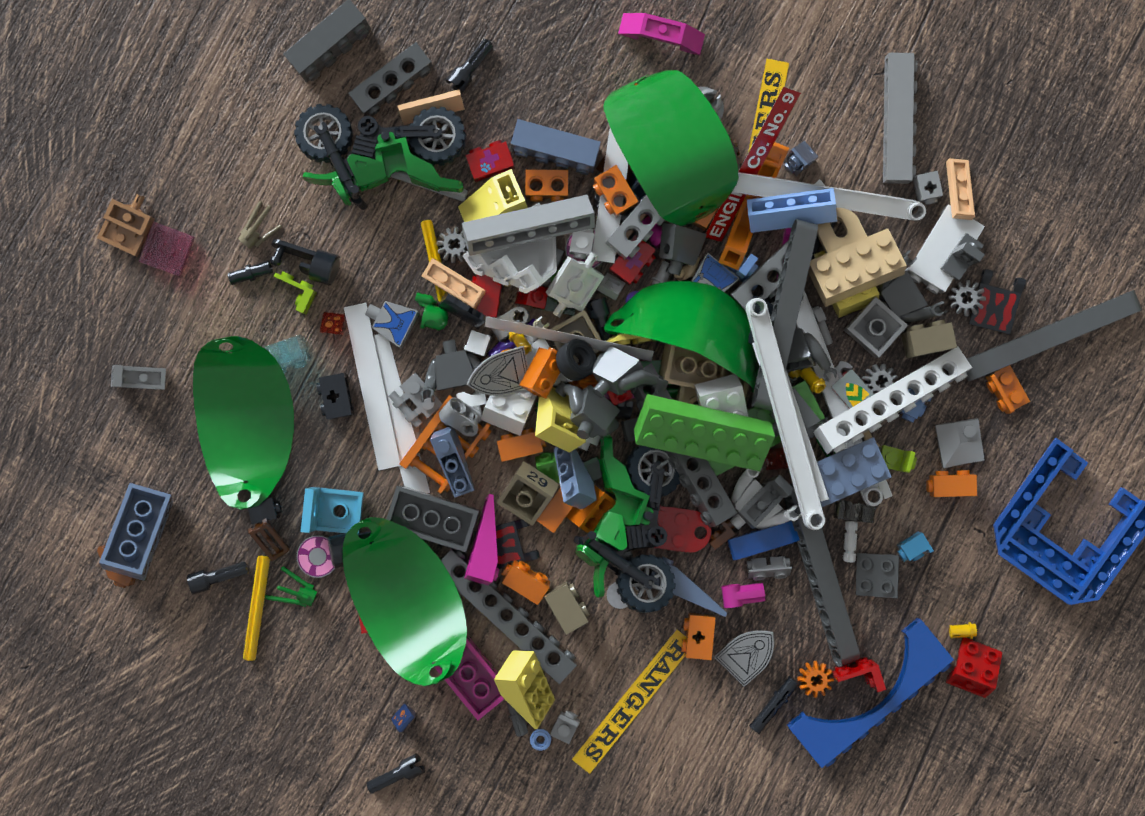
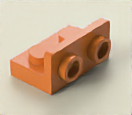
M1010 365L986 376L988 381L986 385L991 393H995L998 399L996 403L1002 412L1005 411L1006 414H1011L1019 407L1030 402Z

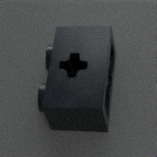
M347 373L319 377V383H316L318 395H322L323 403L320 404L322 415L326 416L327 420L354 415ZM333 391L339 394V398H336V403L334 400H330Z

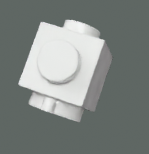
M593 229L573 232L570 254H573L574 258L585 260L589 256L594 240Z

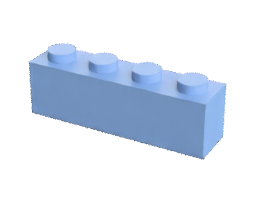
M834 188L747 200L751 233L792 228L796 219L813 224L837 222Z

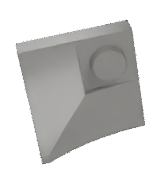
M978 418L935 424L942 468L984 461Z

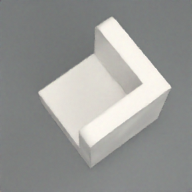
M471 330L464 350L485 357L492 337Z

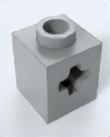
M938 171L916 175L913 178L917 201L925 202V205L937 203V199L943 196ZM926 186L929 187V188L931 187V188H932V191H931V192H929L928 190L925 191L924 187H926Z

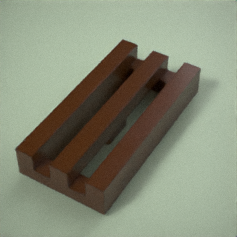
M265 518L262 520L263 523H257L253 529L252 527L249 528L248 533L268 558L274 561L290 551V549ZM264 528H266L270 532V534L275 538V540L283 548L282 550H280V548L271 539V537L267 534ZM258 532H260V533L262 534V536L266 539V541H267V542L271 545V547L275 550V552H276L275 554H273V553L270 551V549L265 545V543H264V542L261 540V538L257 535Z

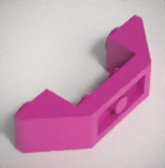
M623 13L618 35L639 40V36L677 45L680 46V51L699 56L705 37L704 33L686 23L647 13Z

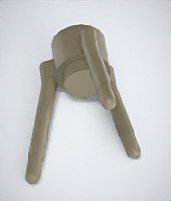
M262 201L258 202L238 238L250 249L254 245L259 247L262 242L282 228V225H278L260 239L258 238L260 234L256 229L272 208L271 205H268L254 225L250 227L262 206Z

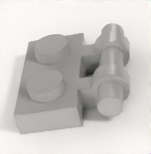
M414 373L399 386L405 392L401 397L395 391L388 397L394 402V407L396 409L399 408L406 416L405 419L417 428L423 423L417 417L419 414L423 413L429 418L443 403L435 394L434 402H431V398H426L422 402L421 391L424 389L425 382L417 373ZM409 398L417 406L414 411L405 403Z

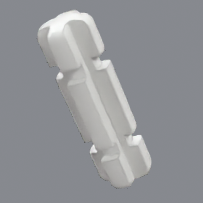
M856 521L845 522V529L847 530L844 538V550L846 552L843 555V560L845 562L853 563L856 561V554L854 553L857 544L855 530H857L858 523Z

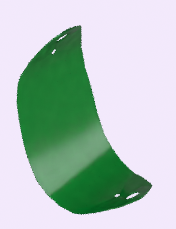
M666 70L639 78L611 92L605 99L604 112L614 138L650 202L664 220L684 226L707 217L725 202L737 185L739 178L734 148L717 113L691 79L680 71Z

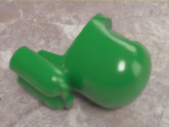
M417 292L415 301L425 308L420 328L426 329L428 327L437 331L443 330L448 324V312L441 307L435 306L437 300L433 296Z

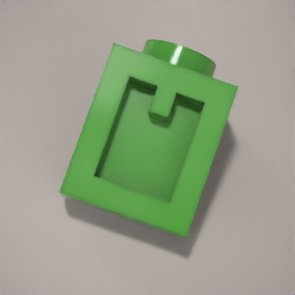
M545 452L536 456L537 470L560 484L554 452Z

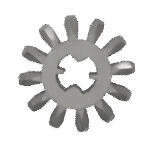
M458 227L454 228V233H451V230L447 228L448 236H445L443 233L439 235L444 241H437V245L444 247L440 248L438 253H445L443 256L445 261L451 256V263H455L456 257H458L460 262H463L464 260L461 255L468 252L466 251L467 246L463 230L459 234ZM457 240L460 241V242L458 243L459 246H460L458 249H457V248H453V250L450 249V248H452V246L450 245V243H451L452 241H453L454 243L457 242Z
M966 280V287H963V284L958 282L960 290L952 288L951 291L956 293V296H949V300H956V302L950 305L951 308L959 306L956 311L957 314H960L965 309L964 315L966 317L969 316V309L976 315V306L980 309L984 308L982 304L978 303L979 301H986V297L978 296L985 292L984 289L975 291L979 284L975 282L971 288L970 280ZM971 293L972 302L969 303L967 301V304H964L962 296Z
M877 364L872 365L873 371L870 369L865 370L869 377L862 376L861 379L867 381L866 386L876 394L892 385V380L897 379L898 376L890 375L893 372V368L886 370V365L881 364L879 369ZM878 376H880L879 379L883 378L884 383L881 384V388L880 385H876L875 382L878 380Z

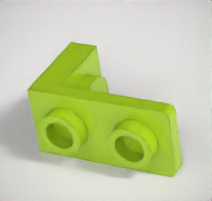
M283 271L281 275L275 273L274 277L304 290L303 294H299L295 301L297 306L295 310L307 315L317 293L312 290L313 285L303 280L299 284L293 281L294 276Z
M882 445L881 454L888 469L910 473L911 469L915 468L917 457H914L915 452Z

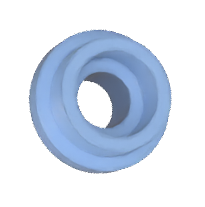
M537 729L532 732L530 744L534 749L542 751L550 746L551 736L548 731ZM543 736L545 740L539 743L536 738Z

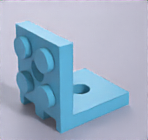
M320 487L305 488L301 532L310 533L318 530L347 533L354 524L361 521L364 492ZM337 505L345 507L346 513L343 517L335 515L334 509Z

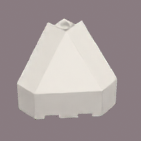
M556 236L469 256V253L466 252L463 258L475 274L480 276L487 275L492 277L495 282L505 286L513 285L518 287L519 291L528 293L541 286L557 272Z

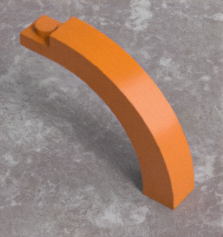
M774 142L757 175L776 178L789 148ZM746 195L727 237L719 263L739 270L753 235L750 230L747 200L763 197Z

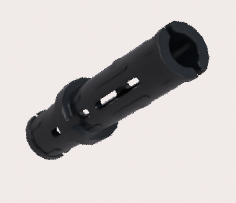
M788 676V679L779 690L773 692L774 696L749 726L760 734L782 705L788 703V698L799 687V683Z

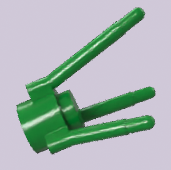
M282 566V571L305 588L300 587L299 592L282 586L277 587L280 591L296 596L298 600L265 595L264 599L311 607L317 591L313 590L314 585L307 583Z

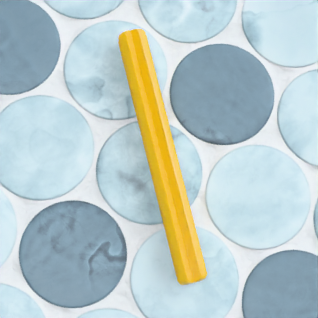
M262 555L257 557L243 659L248 661L256 659L270 563L268 556Z

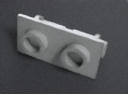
M785 556L770 557V565L766 564V558L751 559V561H747L748 579L753 578L755 581L766 579V577H774L775 579L786 578L792 570V567H787L790 566V559L785 558Z

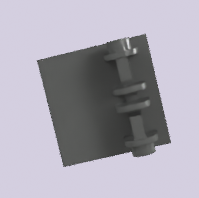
M857 553L856 595L898 598L899 555Z

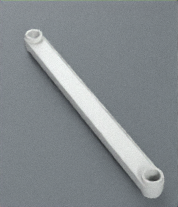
M738 172V182L732 191L741 194L770 197L834 188L836 208L908 220H921L926 214L925 206L916 200ZM918 206L917 213L912 215L913 208Z
M804 291L796 326L816 338L831 363L830 367L834 368ZM816 363V366H813V370L819 378L824 379V370ZM828 372L826 375L829 378V382L825 381L826 387L822 394L833 419L849 408L831 388L839 380L838 376L835 378L832 372ZM838 428V432L842 436H846L845 431ZM862 439L855 443L852 440L847 442L845 449L863 442ZM879 483L860 491L864 502L868 506H877L883 500V493ZM870 491H875L878 494V500L875 503L868 500V493Z
M754 298L747 303L746 313L803 523L808 529L819 530L824 526L825 517L769 311L763 299ZM754 303L760 306L759 314L753 311L752 306ZM815 514L818 521L813 526L810 519Z

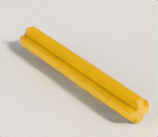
M424 220L421 222L429 262L433 258L441 263L433 223L431 220ZM435 285L437 298L440 302L446 291Z

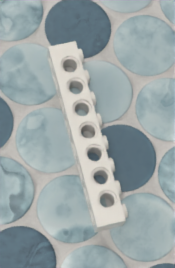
M957 346V348L952 349L822 424L813 433L827 454L832 451L838 453L847 447V442L852 440L855 443L864 437L863 433L869 430L872 433L882 427L880 423L887 420L889 423L898 418L900 411L904 410L906 413L917 406L915 403L919 400L923 403L934 396L932 393L936 390L941 393L951 386L950 382L955 380L958 383L968 376L966 373L972 366ZM942 368L946 369L949 375H946ZM925 378H928L932 382V385H929L926 382ZM908 388H911L915 395L910 394ZM891 398H894L898 405H894L891 402ZM873 408H877L881 416L876 415ZM856 418L862 420L863 426L857 424ZM838 428L843 429L846 436H842L838 432Z

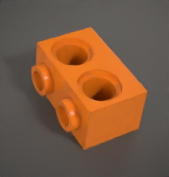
M617 165L594 178L595 184L593 188L598 196L602 195L606 200L604 206L610 215L614 214L617 218L638 205L639 201ZM610 178L615 182V185L612 188H606L603 186V181ZM616 197H623L626 200V204L622 207L616 206L614 204Z
M526 170V198H530L532 202H542L543 198H551L552 202L568 199V170ZM535 181H539L543 185L539 191H533L530 186ZM559 181L564 187L561 191H554L551 187L552 184Z

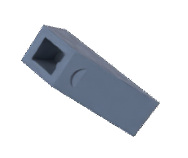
M803 141L791 149L784 159L785 164L783 166L791 175L794 173L795 176H798L818 158V155L806 141Z
M450 426L434 432L430 442L454 497L474 491L475 488L464 451L455 429Z
M555 447L554 454L563 502L582 510L597 500L593 480L576 449L569 453L559 447Z

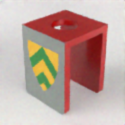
M853 370L844 372L843 376L831 386L832 390L849 409L874 395Z

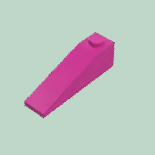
M489 494L485 499L464 579L488 586L497 580L499 569L496 568L498 557L494 495Z

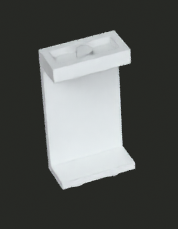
M949 204L943 207L939 215L941 216L917 254V260L906 269L914 282L924 283L927 285L926 289L934 294L946 292L953 280L950 275L940 268L963 235L967 233L977 240L985 227L974 219L952 218L951 206Z

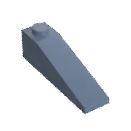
M662 556L664 563L669 564L671 573L675 575V579H673L674 583H676V587L673 589L674 595L726 617L727 612L681 570L674 566L673 560ZM651 569L649 576L656 575V573ZM657 578V582H654V585L660 586L659 578Z

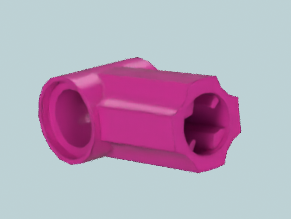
M763 583L721 586L724 608L740 607L747 603L765 601Z

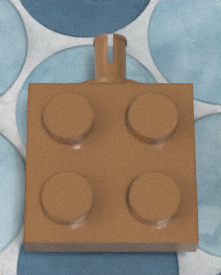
M136 194L132 205L123 204L112 199L103 217L105 221L97 239L137 257L155 218L146 215L140 210L145 197Z

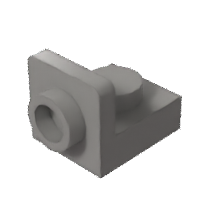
M568 710L565 713L560 711L550 736L569 744L576 728L580 724V720L577 719L578 715Z

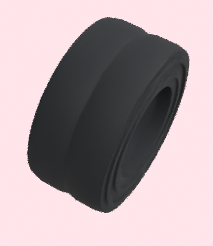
M575 339L560 347L556 354V363L560 372L566 378L572 381H579L593 373V367L597 358L594 350L587 342ZM573 355L578 358L580 365L575 362Z

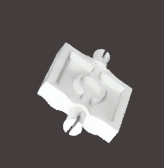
M590 252L585 262L567 257L546 291L548 296L559 302L553 312L555 316L560 318L566 307L575 308L581 312L584 310L604 278L602 273L592 268V265L599 257L597 254Z

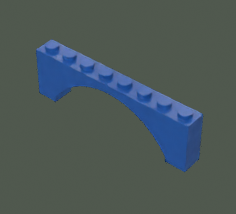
M916 618L901 630L905 641L902 669L894 687L878 705L861 715L834 720L807 716L802 711L787 724L788 728L821 768L832 765L836 761V756L841 752L844 754L849 751L853 746V742L857 739L865 738L869 734V729L874 725L877 727L885 721L886 715L890 712L898 711L902 707V702L907 698L910 700L918 694L919 688L923 685L931 684L935 680V675L939 672L943 673L951 667L950 663L954 659L921 619Z

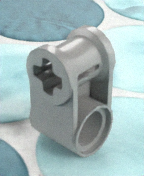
M515 307L507 313L500 315L497 319L527 324L530 320V314L523 307ZM518 311L521 314L525 313V315L523 316L524 320L522 322L519 320L515 321V318L517 317L516 313ZM491 328L499 342L509 337L508 331Z
M451 398L440 410V420L465 436L477 434L478 423L482 417L481 412L467 405L459 398Z

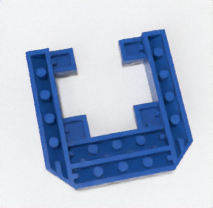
M1055 438L993 524L998 555L1068 605L1097 601L1102 597L1145 536V501L1138 499L1125 488L1120 487L1108 505L1121 513L1123 517L1099 549L1086 539H1083L1073 555H1070L1039 532L1051 514L1036 503L1059 470L1073 480H1077L1088 462L1074 453L1073 449Z

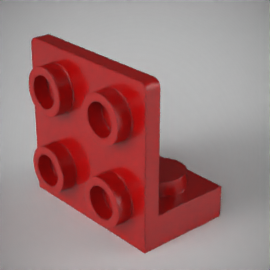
M963 637L960 643L956 667L947 675L946 683L986 698L996 689L1002 652Z
M867 657L860 658L855 661L856 664L850 666H836L835 670L831 673L838 682L863 675L866 684H869L877 692L886 690L879 665Z

